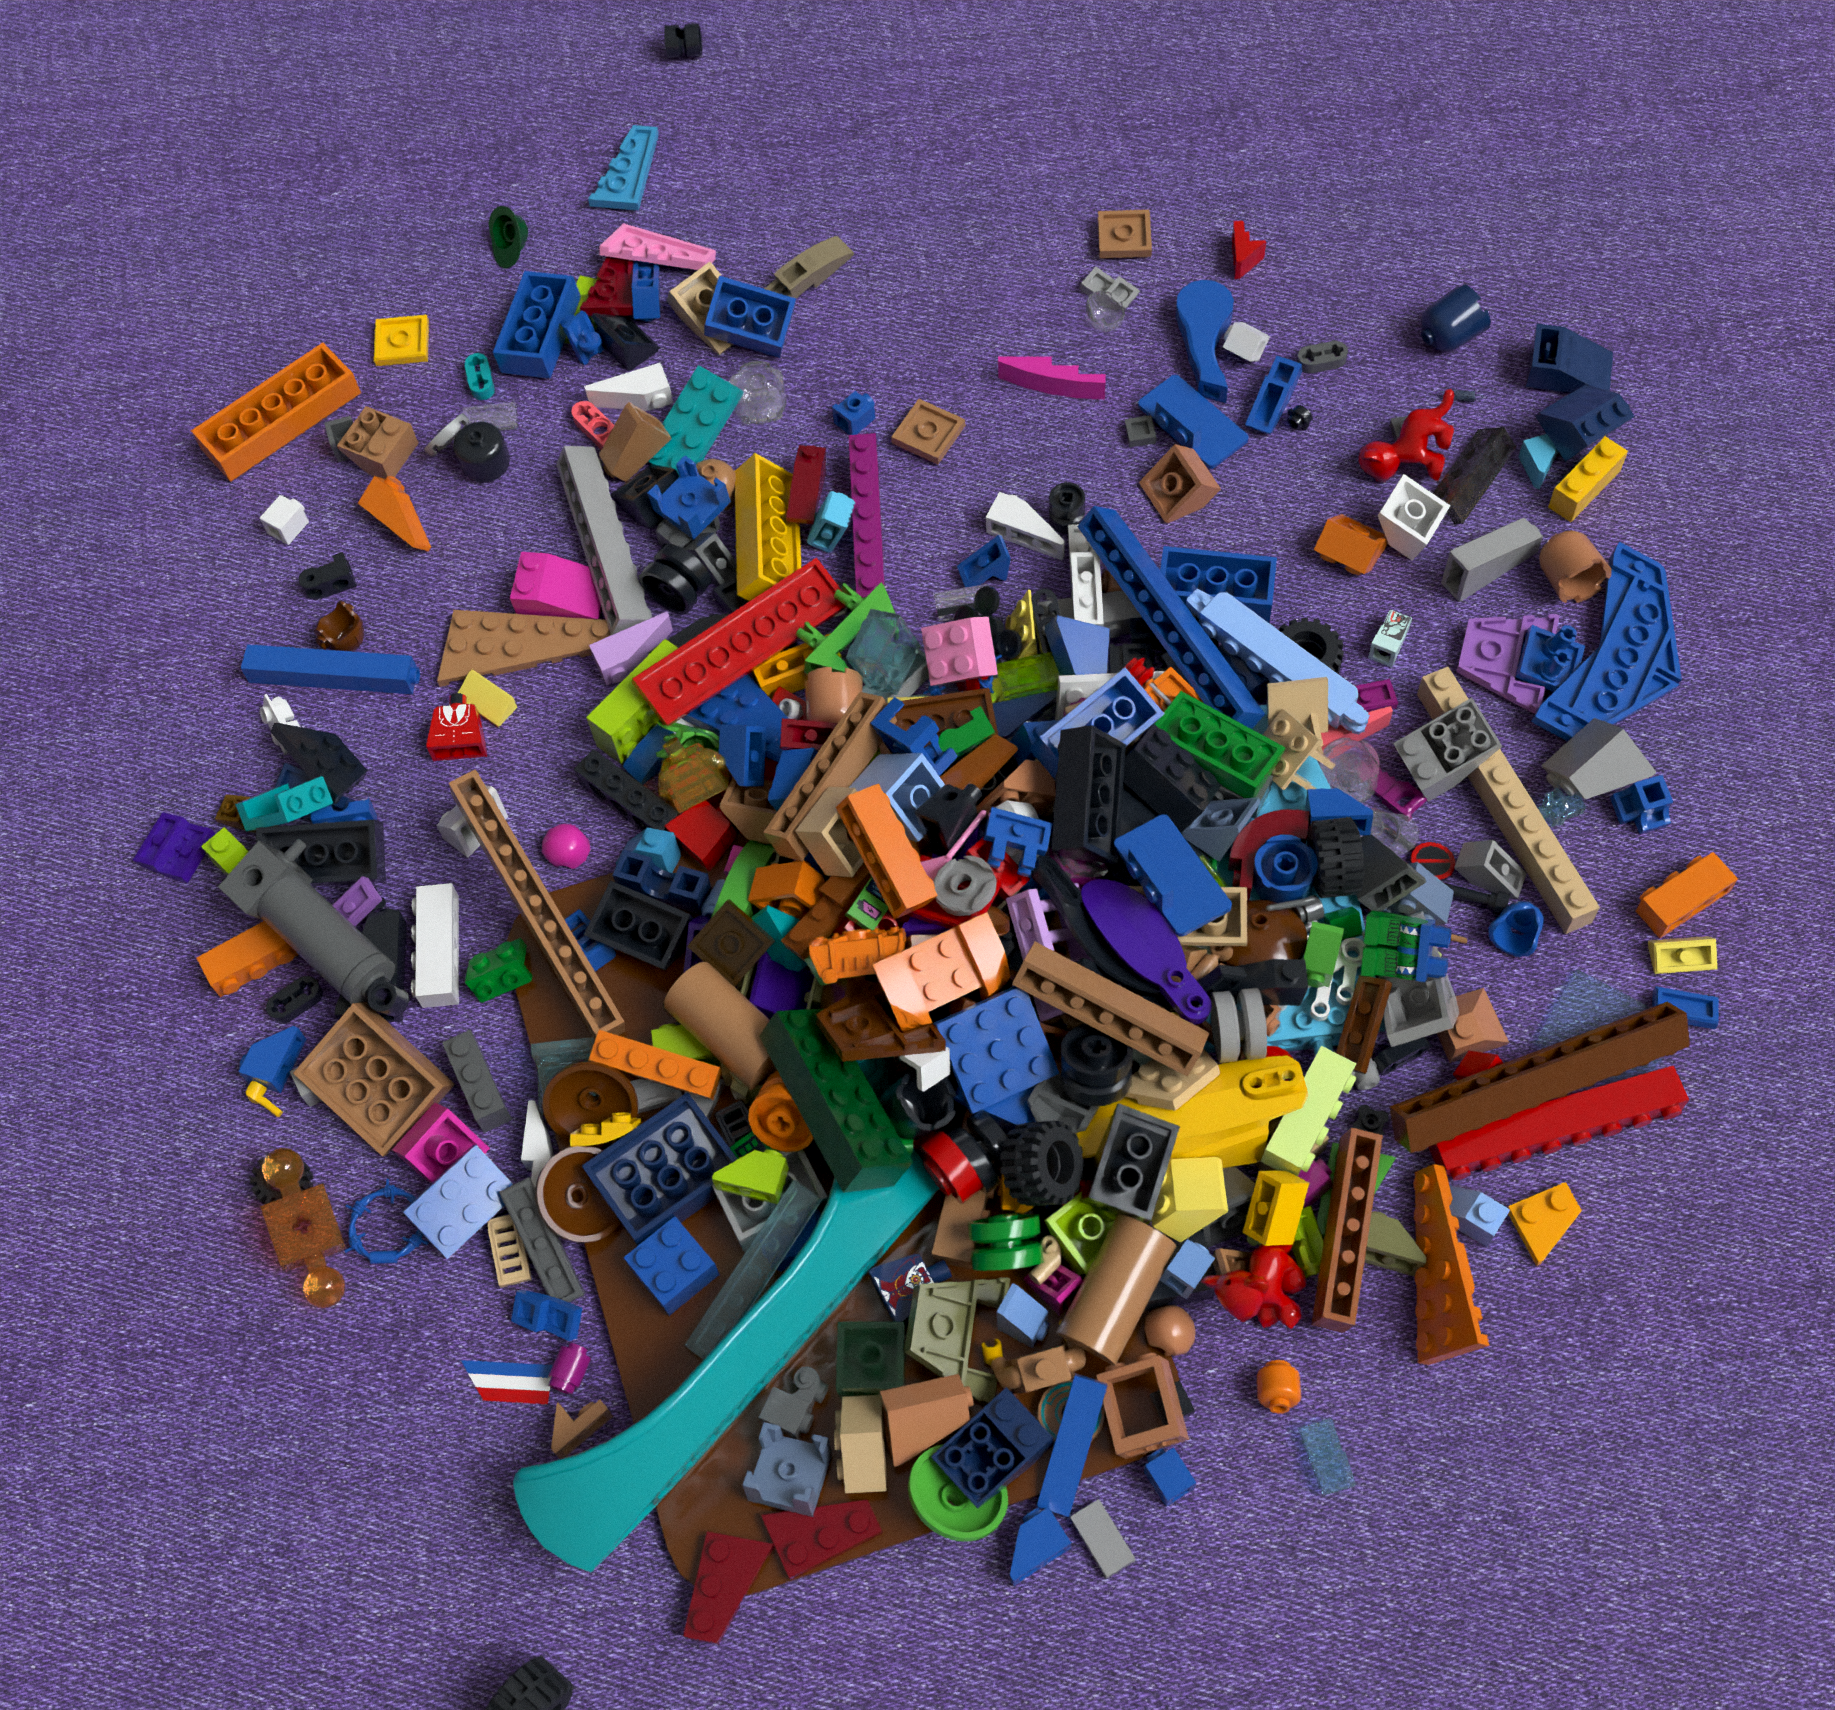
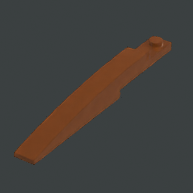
M995 734L960 760L940 778L945 785L950 784L962 790L969 783L981 789L1018 751L1016 745ZM924 837L919 842L909 840L912 848L918 854L927 846ZM864 862L853 877L831 876L819 889L823 897L781 940L788 950L803 961L810 955L809 943L811 940L820 936L828 938L847 918L845 914L871 878V874Z

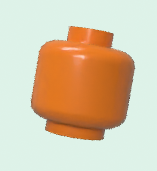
M1272 1360L1267 1362L1258 1371L1256 1376L1257 1398L1261 1405L1269 1408L1273 1413L1283 1414L1300 1402V1375L1298 1370L1291 1366L1290 1363L1284 1360Z

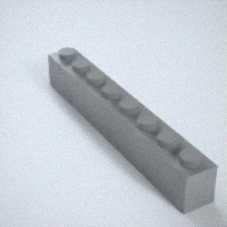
M564 446L556 465L610 635H613L652 618L651 610L647 608L644 599V589L639 584L637 568L632 563L630 547L625 541L621 521L618 520L615 501L611 499L609 483L604 477L602 462L597 456L595 447Z

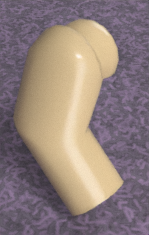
M1051 1235L1043 1237L1040 1242L1042 1244L1044 1262L1038 1264L1028 1274L1031 1280L1039 1286L1061 1264L1060 1245L1058 1240Z

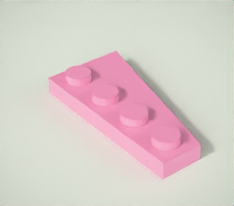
M624 223L600 245V255L694 270H699L708 262L713 263L716 258V250Z

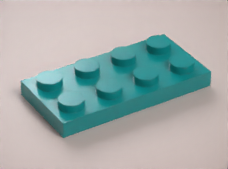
M698 365L662 423L672 439L648 462L676 469L678 473L676 464L684 455L694 461L695 464L702 461L744 392Z

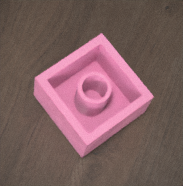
M972 617L921 628L930 686L998 675L989 617Z

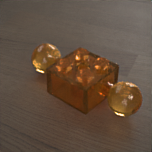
M278 1148L271 1151L265 1157L262 1164V1174L268 1184L280 1189L282 1199L260 1206L282 1270L287 1272L306 1264L309 1273L303 1283V1293L306 1300L317 1308H329L342 1299L345 1292V1280L338 1270L327 1266L324 1257L346 1249L324 1184L322 1183L301 1191L298 1183L304 1172V1163L301 1156L292 1149ZM302 1222L312 1223V1225L307 1227L308 1232L302 1234L300 1230H296Z

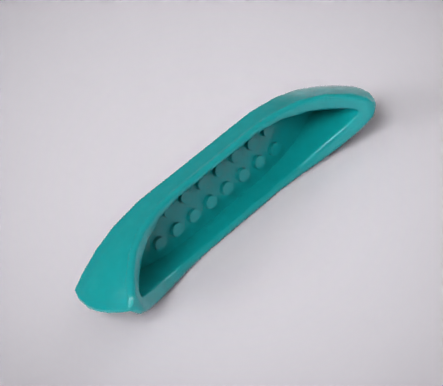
M914 1148L912 1155H910L913 1163L895 1186L843 1193L836 1178H834L828 1202L810 1238L785 1272L684 1382L648 1415L610 1440L581 1453L547 1463L523 1467L517 1471L513 1486L521 1515L532 1534L545 1549L568 1564L592 1573L687 1474L869 1272V1269L878 1262L937 1192L938 1186L923 1166L924 1161Z

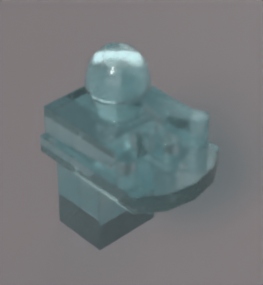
M1559 788L1546 793L1542 806L1538 807L1541 815L1545 820L1547 818L1551 827L1563 825L1566 819L1582 815L1586 809L1581 797L1575 794L1573 796H1564Z

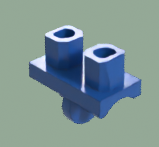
M581 311L576 316L569 314L560 322L581 364L586 365L592 356L604 350L601 345L602 339L595 332L586 312Z

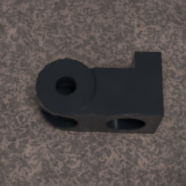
M343 552L332 555L334 562L319 568H307L301 572L298 578L299 583L308 598L319 600L357 587L351 566Z

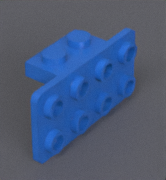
M1178 375L1170 376L1138 401L1140 410L1147 416L1151 415L1152 420L1182 446L1194 449L1204 465L1209 469L1218 466L1248 442L1249 436L1246 432Z
M1160 815L1115 839L1114 846L1116 851L1126 863L1129 873L1134 879L1139 881L1148 900L1156 905L1176 935L1183 937L1231 911L1232 902L1169 816Z

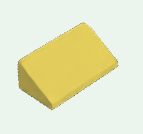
M474 670L468 673L458 692L466 695L467 704H474L479 714L498 728L517 708L515 700L511 695Z
M1704 936L1648 941L1654 974L1717 970L1715 938Z

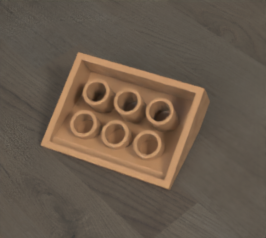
M367 1002L353 1003L293 1073L382 1157L386 1156L399 1143L434 1102L439 1104L455 1085L380 1014L372 1009Z

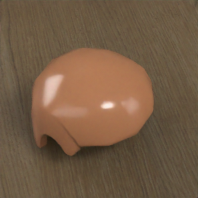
M1174 1305L1152 1309L1146 1316L1145 1333L1148 1343L1152 1347L1163 1349L1165 1356L1186 1354L1194 1344L1196 1335L1194 1321L1181 1307Z

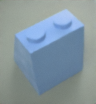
M922 753L879 754L849 788H855L858 792L879 783L882 791L890 800L895 816L903 824L907 838L914 842H919L923 838V834L915 811L945 784Z

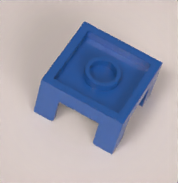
M684 455L676 464L680 477L663 494L658 485H655L647 494L656 513L694 540L722 512L731 500L725 483L718 478L714 479L715 485L699 475L695 462Z
M894 697L870 724L891 754L922 753L938 776H940L958 757L957 754L949 747L934 763L923 747L939 731V727L934 720L926 715L922 716L907 731L891 723L890 720L905 705L901 700Z

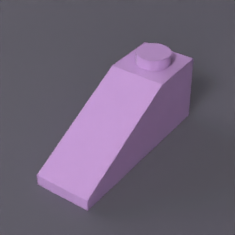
M667 611L589 645L593 659L606 685L623 681L649 655L648 652L656 648L669 636L673 629Z

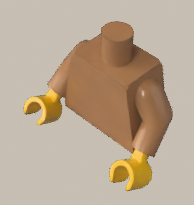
M994 1339V1347H987L984 1342L981 1344L984 1362L991 1365L999 1384L1004 1389L1006 1387L1009 1390L1013 1389L1015 1394L1030 1392L1073 1379L1074 1371L1083 1368L1086 1362L1084 1349L1066 1339L1065 1344L1007 1361L1003 1357L1002 1345L999 1339Z

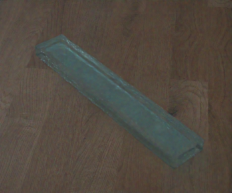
M793 1180L686 1342L685 1346L702 1360L751 1309L822 1201L819 1196L798 1181Z

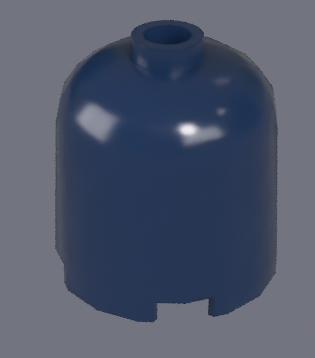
M1466 284L1455 287L1422 313L1420 322L1422 329L1421 337L1428 346L1431 345L1441 352H1451L1490 328L1489 312L1487 309L1482 311L1477 302L1481 297L1476 291Z

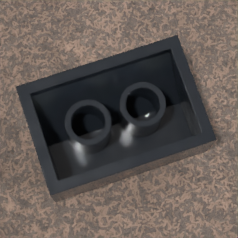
M610 880L584 936L666 971L686 951L689 922L694 918L689 913Z

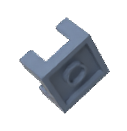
M764 1422L759 1435L762 1450L754 1474L752 1475L751 1471H747L742 1485L748 1501L813 1517L833 1454L829 1439L813 1434L812 1444L784 1437L780 1426Z

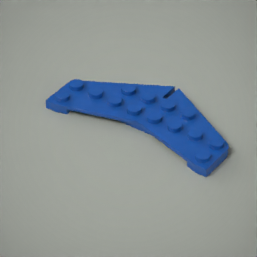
M1621 542L1615 546L1609 559L1611 577L1607 578L1599 647L1539 706L1531 720L1532 723L1566 741L1574 737L1594 718L1616 725L1675 690L1680 685L1678 683L1682 680L1665 568L1659 562Z

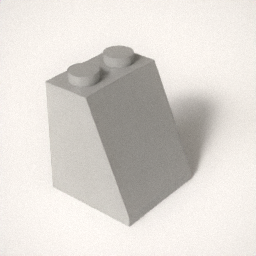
M1597 718L1591 720L1541 765L1548 773L1546 776L1547 781L1555 789L1562 788L1568 795L1573 796L1575 794L1583 799H1589L1652 777L1656 773L1624 729Z

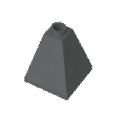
M1235 1166L1223 1168L1228 1212L1202 1228L1208 1248L1243 1234L1255 1183Z

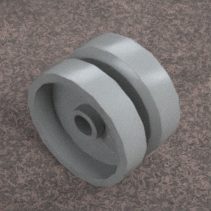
M1240 989L1236 1005L1233 995L1229 991L1211 992V1026L1218 1062L1237 1061L1240 1054V1043L1243 1054L1248 1060L1266 1058L1267 1026L1259 989Z

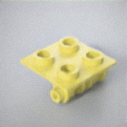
M1027 590L1023 598L1017 602L1012 614L1008 615L1005 621V630L1017 631L1022 640L1020 653L1011 659V668H1014L1019 661H1023L1025 665H1033L1038 658L1031 590Z

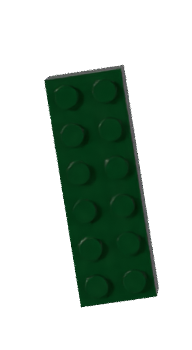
M825 1008L776 1011L759 1037L843 1193L895 1186L913 1161L857 1061H842L816 1025V1014Z

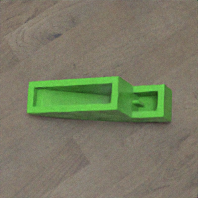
M750 840L743 847L725 880L712 917L729 899L750 918L760 911L758 907L748 901L756 868L769 866L771 862L775 861L772 844H761Z

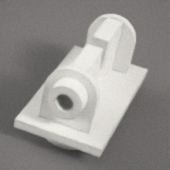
M267 694L264 695L263 707H260V716L263 723H268L270 729H272L274 723L300 727L297 720L286 722L293 720L294 714L285 699L275 697L271 701ZM271 733L273 742L276 745L279 744L284 755L287 754L286 749L279 743V741Z

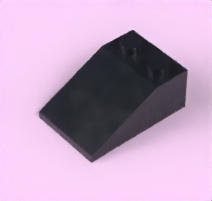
M1118 1103L1088 1172L1080 1202L1115 1215L1131 1217L1142 1223L1151 1221L1180 1126Z

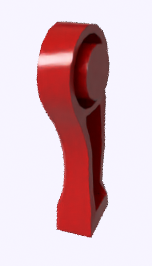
M943 1131L932 1132L913 1141V1148L924 1161V1168L946 1196L949 1197L951 1195L957 1202L963 1204L983 1189V1184L973 1166L958 1146Z

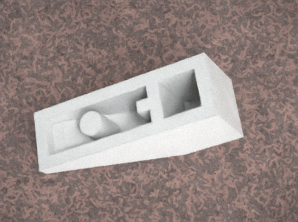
M661 363L584 386L588 401L595 407L623 409L630 402L644 411H650L673 403L670 386Z
M999 492L986 516V533L993 536L999 534L1004 540L1063 560L1065 540L1026 501L1021 500L1015 495Z

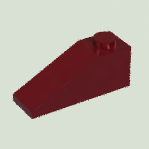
M799 445L794 463L786 522L814 524L826 476V448L813 445Z
M782 718L780 749L815 748L819 752L838 723Z

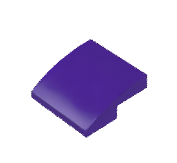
M162 812L132 861L153 872L188 883L206 854L201 846L216 833L211 828L190 824L184 817Z
M766 951L759 959L749 1001L767 1018H772L776 1011L805 1010L807 1008V1003L804 1002L805 993L811 992L814 975L806 968L799 972L789 970L784 965L772 961Z

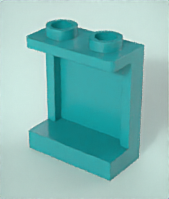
M320 776L293 788H289L288 784L280 785L235 805L247 832L256 830L259 827L289 823L333 804L324 778Z

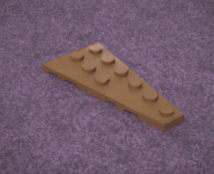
M454 610L437 682L439 687L450 685L449 682L465 680L471 670L476 671L480 675L491 673L495 676L537 667V664L552 661L553 664L562 662L563 658L576 655L580 657L591 656L592 653L589 645L611 636L606 620Z

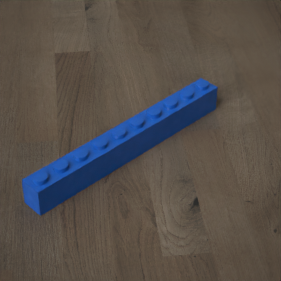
M1093 506L1077 526L1204 704L1253 729L1265 715L1264 711L1118 512L1113 509Z

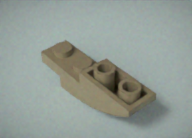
M838 236L826 239L803 251L774 273L776 279L764 289L798 298L811 285L817 288L854 256V252Z

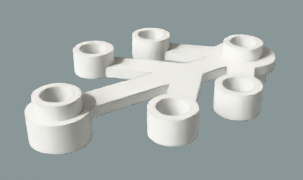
M1358 938L1345 939L1340 944L1334 972L1344 967L1343 982L1336 992V1000L1342 1005L1351 1004L1355 990L1354 983L1357 968L1362 967L1363 948L1366 944ZM1355 951L1358 953V957L1352 958L1348 956L1347 952ZM1331 983L1329 987L1323 986L1317 989L1316 1000L1312 1003L1310 1015L1316 1021H1324L1329 1016L1330 1005L1328 1000ZM1348 991L1351 997L1344 998L1340 992ZM1277 1005L1281 1008V1012L1287 1008V1006ZM1320 1006L1323 1007L1326 1012L1324 1014H1318L1314 1008Z

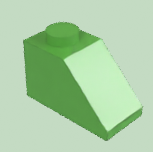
M1312 921L1303 960L1306 962L1309 986L1317 988L1330 986L1344 928Z

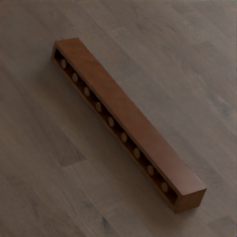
M1667 1001L1389 1106L1394 1139L1410 1153L1420 1152L1431 1145L1452 1140L1457 1135L1470 1130H1477L1491 1122L1509 1118L1517 1112L1528 1108H1535L1543 1102L1564 1097L1572 1091L1583 1087H1590L1603 1079L1619 1076L1624 1071L1637 1066L1647 1065L1650 1061L1663 1056L1673 1055L1679 1050L1690 1047L1687 1013Z

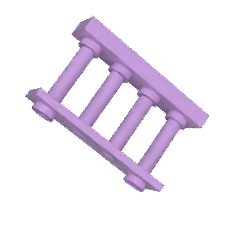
M1074 883L1080 891L1079 884ZM1029 889L1006 898L1023 961L1034 941L1053 951L1052 943L1066 941L1070 960L1076 961L1086 958L1092 961L1070 932L1058 908L1053 905L1051 899L1040 900L1037 889ZM1057 911L1062 929L1048 931L1044 913ZM1033 996L1040 1022L1067 1014Z

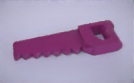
M1352 750L1339 760V764L1377 795L1386 807L1405 822H1409L1412 819L1411 815L1427 801L1423 793L1409 782L1396 781L1394 776L1389 777L1388 772H1382L1380 767L1375 768L1374 764L1367 763L1365 758L1360 759L1359 754H1353ZM1403 797H1411L1412 799L1403 807L1397 803Z

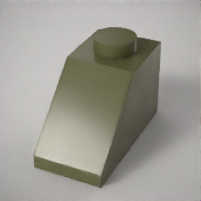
M1378 1211L1371 1213L1364 1262L1415 1276L1416 1271L1426 1264L1424 1253L1398 1219L1387 1217L1386 1214Z

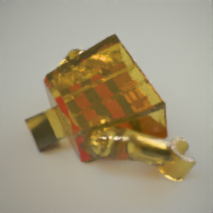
M677 737L670 739L663 745V749L669 758L663 761L661 772L658 774V795L673 808L676 807L678 813L728 789L729 774L731 772L726 766L725 758L720 753L710 748H704L700 743H695L685 749Z

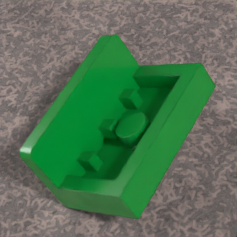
M521 937L511 942H504L496 949L487 953H479L469 960L465 983L480 1002H486L532 981L533 975L524 965L527 945Z

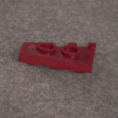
M868 1500L816 1507L813 1517L791 1511L761 1515L790 1580L883 1534Z
M707 1531L683 1637L685 1639L719 1645L749 1588L753 1586L760 1569L773 1551L774 1544Z

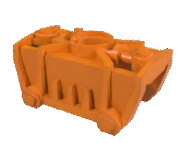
M897 926L891 927L887 931L879 930V928H875V930L868 928L842 932V935L835 933L831 939L824 938L823 936L815 937L809 943V953L823 982L826 984L835 983L839 978L875 974L872 968L873 964L905 950L906 932L905 928Z

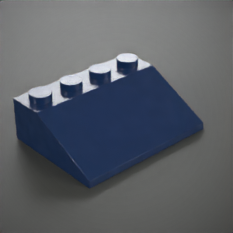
M687 1092L582 1165V1168L635 1245L638 1246L674 1216L682 1223L717 1198L712 1187L714 1185L712 1180L714 1172L738 1159Z

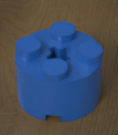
M1277 835L1268 839L1258 849L1254 860L1252 883L1261 900L1281 903L1308 897L1313 887L1318 861L1314 850L1301 842L1302 839L1293 835Z

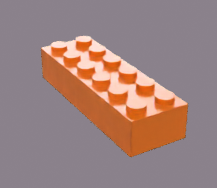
M322 342L192 429L191 432L203 453L231 482L361 394V391L353 373Z

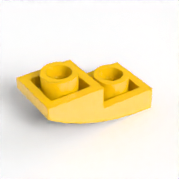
M618 1112L612 1113V1117L601 1122V1129L599 1124H582L581 1128L570 1134V1146H590L617 1139L641 1125V1118H631V1113Z

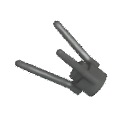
M1316 895L1266 906L1267 911L1291 909L1303 921L1307 932L1311 929L1312 921L1318 922L1317 920L1324 917L1322 902Z

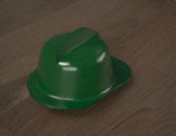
M499 206L492 211L489 217V232L495 260L500 267L506 269L515 265L519 259L520 252L528 239V226L521 216L514 214L510 208Z

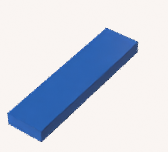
M1074 1374L1036 1507L1042 1509L1049 1507L1052 1512L1069 1517L1108 1386L1107 1383Z

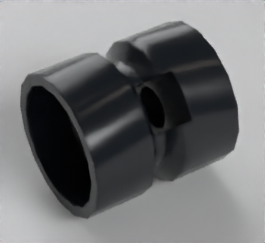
M699 23L685 24L683 28L678 24L664 26L667 58H681L684 53L688 57L702 56V36Z
M1064 482L1056 485L1049 494V523L1056 532L1068 534V525L1080 524L1085 517V493L1077 484Z

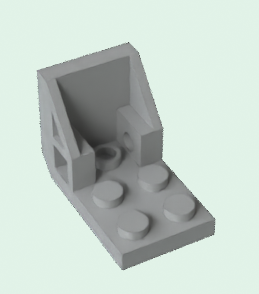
M1423 911L1409 915L1410 917L1426 920ZM1365 930L1362 932L1363 938L1365 937ZM1433 946L1432 956L1440 957L1437 947ZM1378 975L1379 979L1388 980L1392 983L1384 1011L1386 1032L1391 1047L1454 1027L1459 1015V1008L1448 975L1441 978L1428 977L1426 982Z

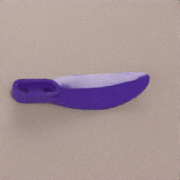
M1096 879L1086 883L1081 890L1083 905L1093 923L1115 953L1139 976L1157 985L1163 996L1182 1019L1192 1024H1201L1206 1021L1212 1009L1211 999L1187 969L1181 944L1174 930L1156 906L1142 894L1120 882ZM1177 976L1181 979V982H1174L1171 977ZM1197 1001L1201 1007H1193L1190 1002Z

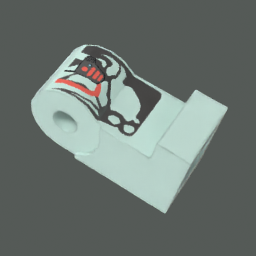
M1390 610L1384 624L1381 625L1378 633L1375 635L1368 658L1393 667L1409 630L1412 618ZM1377 649L1390 653L1391 655L1383 656L1378 652Z

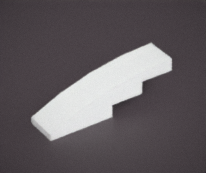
M528 1100L521 1161L527 1170L532 1171L531 1180L536 1187L541 1169L554 1156L541 1111L535 1101Z

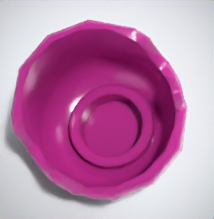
M560 824L549 829L542 841V854L549 863L557 868L559 866H567L571 869L577 868L586 861L590 852L588 838L576 826L571 824Z

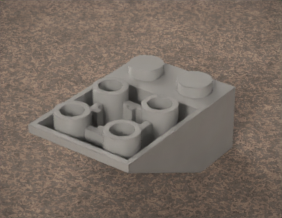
M1473 698L1468 699L1393 743L1428 802L1455 787L1502 747Z

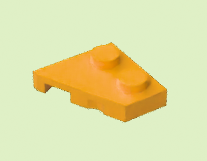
M1566 1182L1507 1207L1510 1209L1508 1215L1536 1266L1543 1262L1582 1211Z

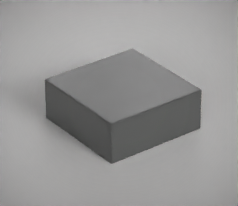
M1151 415L1125 419L1124 427L1129 447L1156 444V433Z

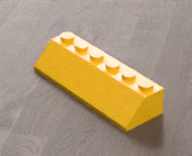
M756 453L735 470L737 595L748 601H751L801 568L800 523L786 522L793 474Z

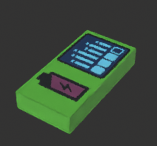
M872 876L845 916L863 929L874 930L889 908Z

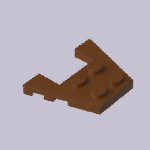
M871 982L861 987V993L851 999L845 996L816 1014V1025L842 1061L933 1053L946 1050V1040L933 1023L904 1033L899 1031L880 1005V1003L888 1000L879 982L874 985Z

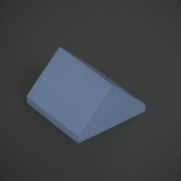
M1256 797L1210 801L1204 812L1182 832V835L1186 840L1220 862L1261 803L1260 799Z

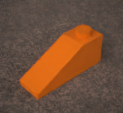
M374 476L358 504L409 545L429 552L431 545L409 495L400 489L401 484L389 476L386 479Z

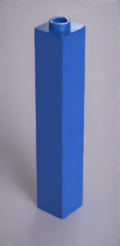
M247 644L241 665V670L248 682L257 684L413 694L415 684H418L420 681V669L416 666L412 656Z

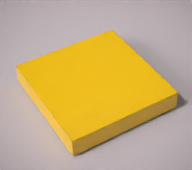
M427 315L375 319V365L385 366L428 362L429 319Z

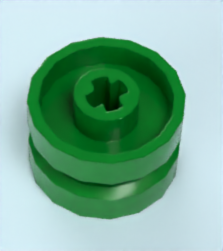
M1000 1214L967 1222L969 1240L974 1243H990L989 1245L979 1246L971 1251L973 1270L1015 1269L1038 1265L1044 1262L1042 1244L1036 1241H1021L1022 1239L1035 1237L1040 1233L1038 1214Z

